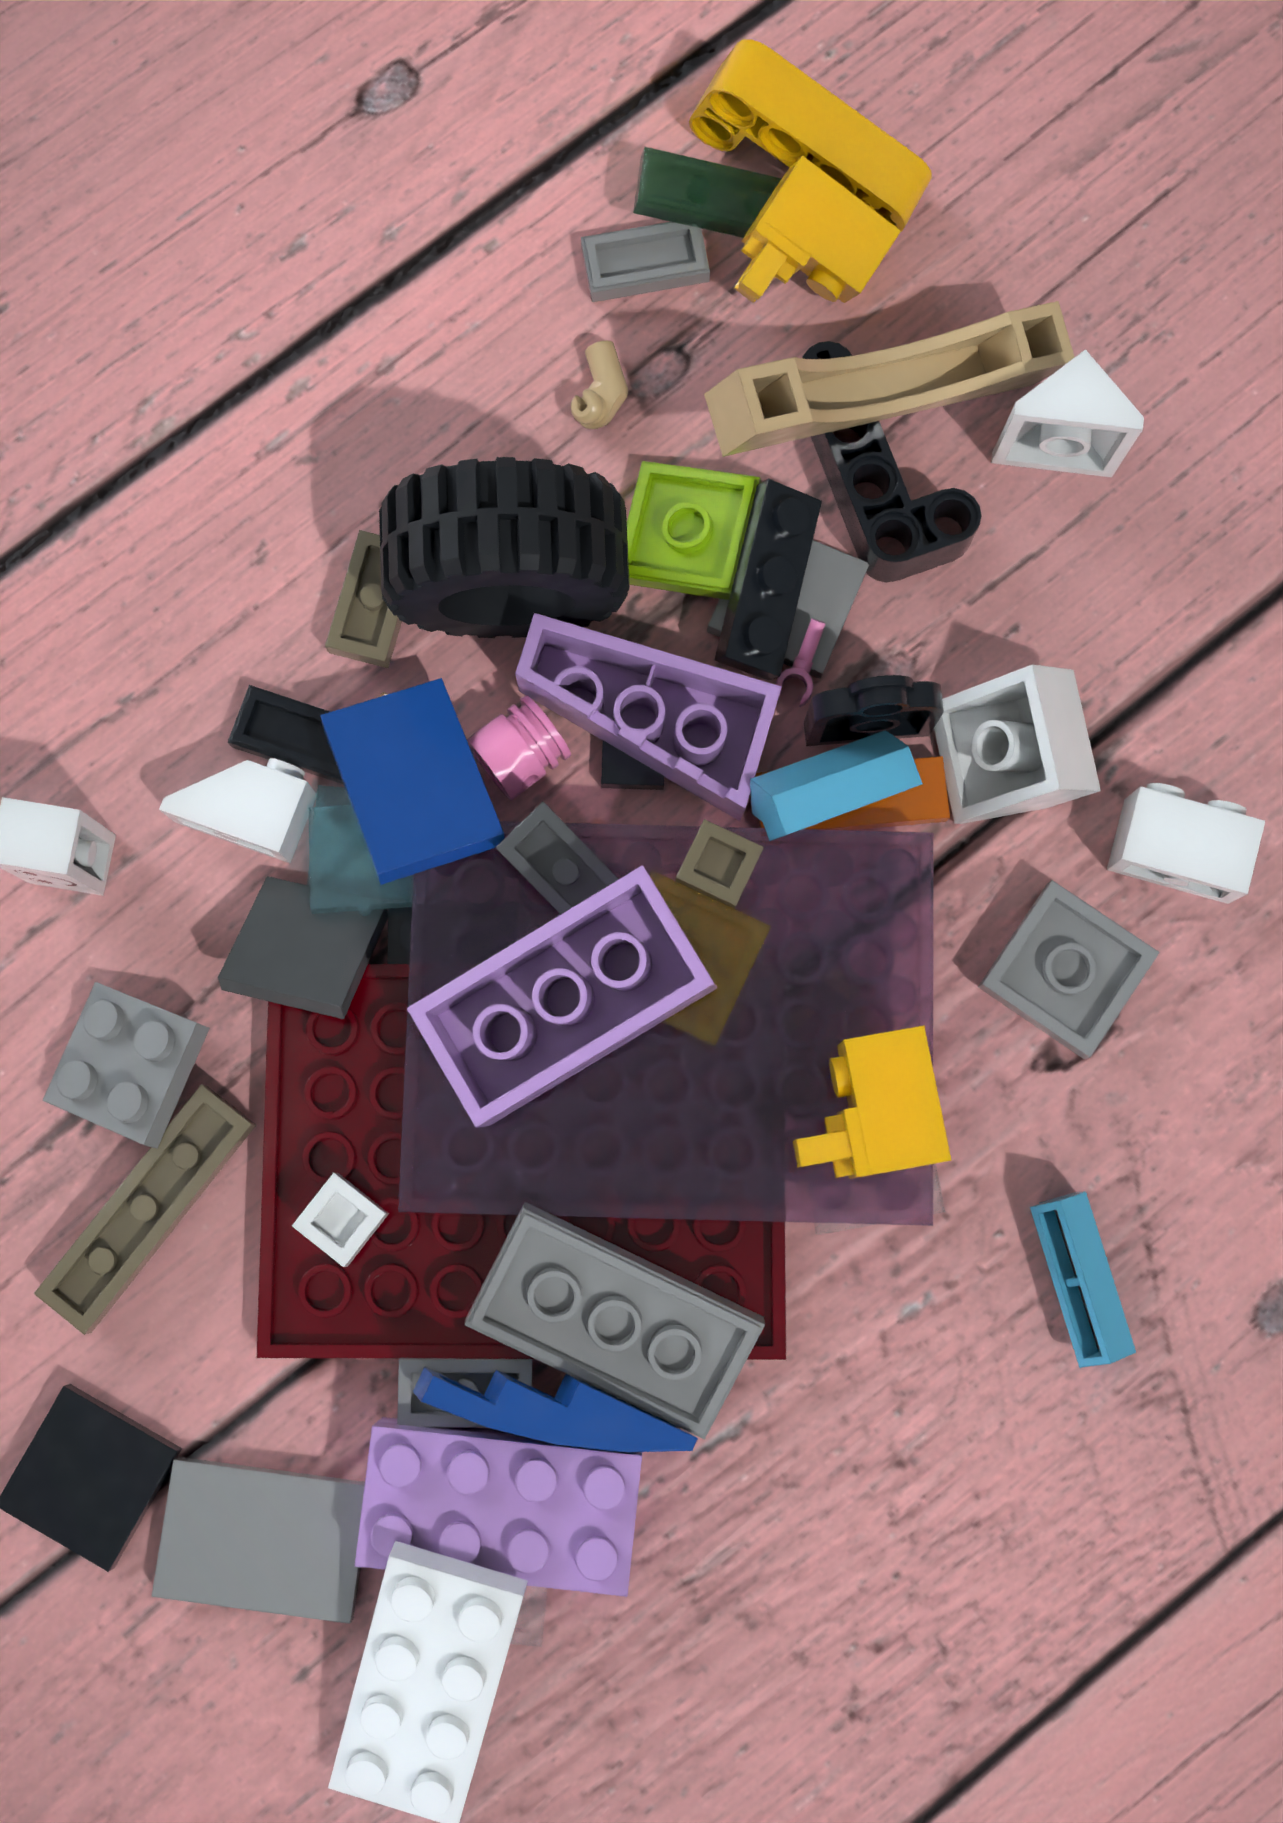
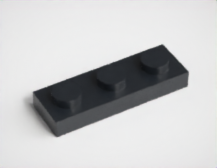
M767 479L757 485L714 661L768 681L780 677L822 504L821 500L771 479Z

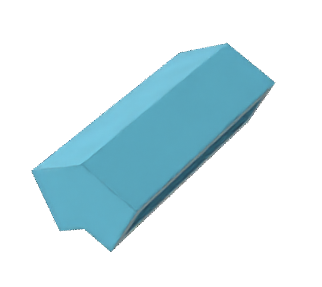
M885 730L751 778L752 814L763 822L769 841L909 790L923 783L909 746Z
M1086 1191L1070 1193L1039 1202V1204L1030 1207L1079 1368L1111 1364L1136 1353ZM1054 1210H1057L1058 1217L1062 1226V1230L1067 1242V1246L1072 1258L1076 1274H1074L1071 1262L1067 1253V1249ZM1078 1286L1081 1287L1099 1349H1097Z

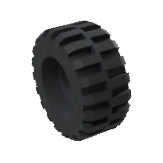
M496 457V461L481 462L478 459L462 460L458 462V465L446 467L441 464L426 468L422 475L413 473L403 478L399 485H394L381 503L379 524L382 599L394 616L397 615L400 621L408 625L417 624L419 629L430 632L438 630L445 632L446 635L461 637L463 635H477L478 638H495L496 636L521 638L527 637L534 613L580 627H588L592 621L601 622L609 618L612 612H617L628 595L630 584L625 501L614 485L609 483L604 476L596 472L587 474L583 467L569 463L561 466L553 464L552 460L534 458L532 461H517L515 457Z

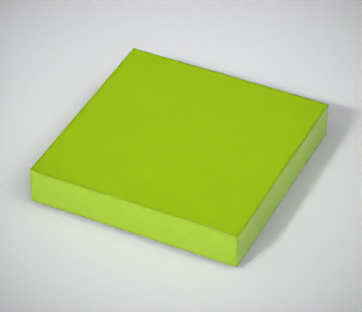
M642 461L627 519L629 584L729 600L756 487L762 482L761 478Z

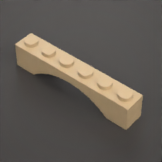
M1059 301L1009 311L941 335L880 351L830 359L792 357L740 368L707 391L704 396L722 456L725 457L1031 386L1051 376L1075 357Z

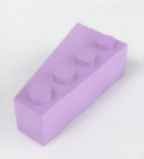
M534 613L515 672L519 692L528 695L541 705L599 739L606 741L662 774L665 778L740 821L751 792L750 779L756 775L782 686Z

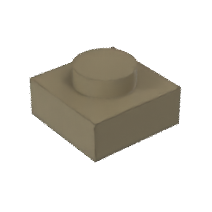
M704 819L676 876L675 882L735 910L764 847Z

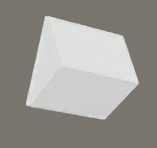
M1085 349L1015 402L992 451L991 463L1112 477L1142 432L1144 416Z

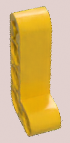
M742 39L735 45L716 71L689 120L690 128L696 137L703 143L720 151H732L746 136L788 167L792 166L803 155L896 226L901 232L932 179L930 168L918 155L774 50L752 39Z

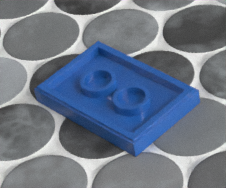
M442 678L320 715L324 732L380 885L493 849L505 839L503 829Z

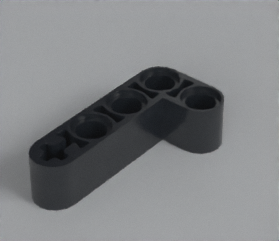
M826 341L811 346L802 358L830 359L852 356V354L840 343ZM879 421L850 427L849 429L857 432L861 438L853 443L842 442L835 437L833 432L811 436L857 556L869 564L866 573L870 577L881 582H894L953 562L964 555L980 525L982 517L980 505L974 496L965 490L957 488L943 489L911 501ZM861 482L873 483L880 488L883 496L875 499L865 498L858 494L854 486ZM940 517L952 518L958 522L962 528V533L956 535L945 534L938 529L934 520ZM882 537L895 538L902 543L905 552L894 556L886 554L880 550L876 540Z

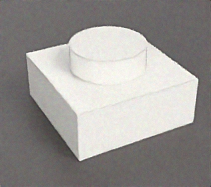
M333 1173L292 1227L341 1266L348 1267L389 1213L339 1173Z

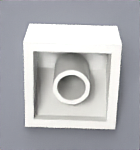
M1032 664L942 699L944 713L934 727L939 754L943 756L946 787L954 824H964L1045 809L1101 791L1074 670Z

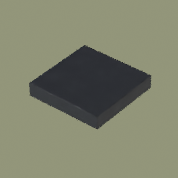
M72 1384L65 1385L1 1493L0 1509L109 1572L117 1565L172 1468L173 1460L178 1457L182 1448Z

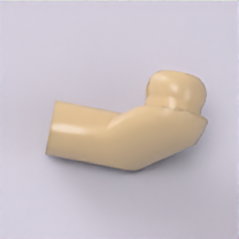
M608 340L596 342L585 350L594 381L588 389L583 391L582 398L575 395L571 403V413L574 419L587 429H598L608 425L628 395V387L614 343Z

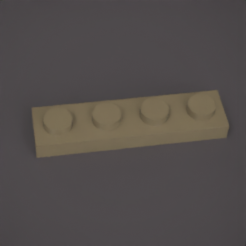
M201 1084L167 1126L158 1149L151 1147L34 1294L84 1335L92 1333L255 1128L256 1124L208 1086Z

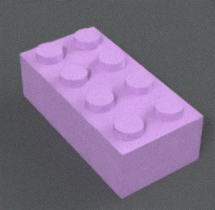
M642 865L409 1006L407 1010L474 1126L477 1128L492 1125L718 987L651 876Z
M382 1417L372 1425L355 1567L385 1570L395 1541L528 1580L527 1586L627 1597L642 1452H617L556 1445L495 1429L478 1427H416L397 1425L396 1418Z

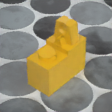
M802 155L787 169L741 240L744 243L741 252L752 260L734 286V289L754 303L756 299L761 298L774 277L786 284L792 275L801 270L808 276L806 283L815 293L826 300L836 302L839 299L845 303L862 292L901 230Z
M925 1026L844 1039L838 1044L839 1057L829 1059L830 1074L836 1097L847 1096L849 1108L836 1113L837 1115L824 1118L827 1134L795 1139L793 1141L797 1168L833 1162L835 1178L849 1176V1179L952 1161Z

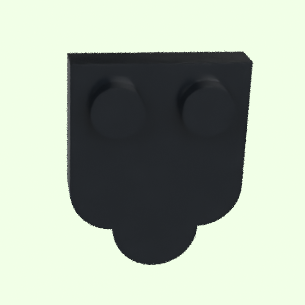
M884 675L862 679L851 683L848 687L818 693L812 697L804 720L806 746L852 743L885 730L898 739L929 736L944 713L941 685L929 681L913 682V679L908 676Z

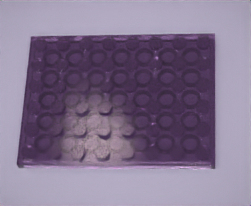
M499 821L505 838L521 823L516 821ZM565 823L619 879L638 867L644 866L718 988L490 1126L477 1128L474 1126L407 1010L398 1212L518 1215L524 1202H527L554 1216L933 1226V1164L849 1179V1176L835 1178L833 1162L797 1168L793 1146L795 1139L827 1134L824 1118L837 1115L836 1113L849 1108L847 1096L837 1098L835 1095L829 1065L830 1058L839 1057L837 1045L844 1039L924 1025L933 1066V833L802 829L769 841L765 828L722 827L764 847L735 910L675 882L676 876L700 826ZM496 848L413 875L408 1007L561 915Z

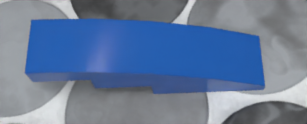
M424 1367L413 1390V1393L421 1402L474 1423L556 1445L617 1452L693 1451L698 1440L697 1437L686 1430L568 1374H565L555 1397L496 1370L485 1394H482Z

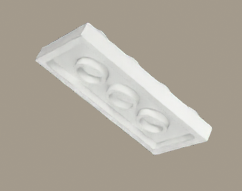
M395 1541L387 1561L330 1778L329 1789L436 1822H460L528 1580Z

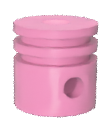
M528 695L520 699V708L513 704L507 709L508 717H505L503 714L498 715L467 738L475 758L510 801L546 775L545 767L548 766L552 770L559 765L557 758L561 757L563 760H566L571 756V752L558 730L542 709Z

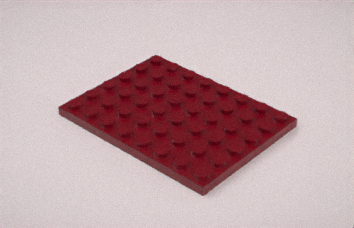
M368 964L344 1019L268 1001L256 1358L534 1359L465 1326L466 1317L524 1202H527L763 1316L765 1326L747 1360H786L783 965H704L718 987L717 989L492 1125L477 1128L474 1126L407 1008L479 964ZM333 1173H339L389 1213L348 1267L341 1266L292 1227Z

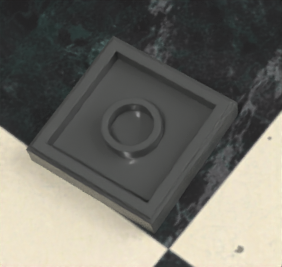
M267 876L218 976L221 990L344 1019L388 919L386 903Z

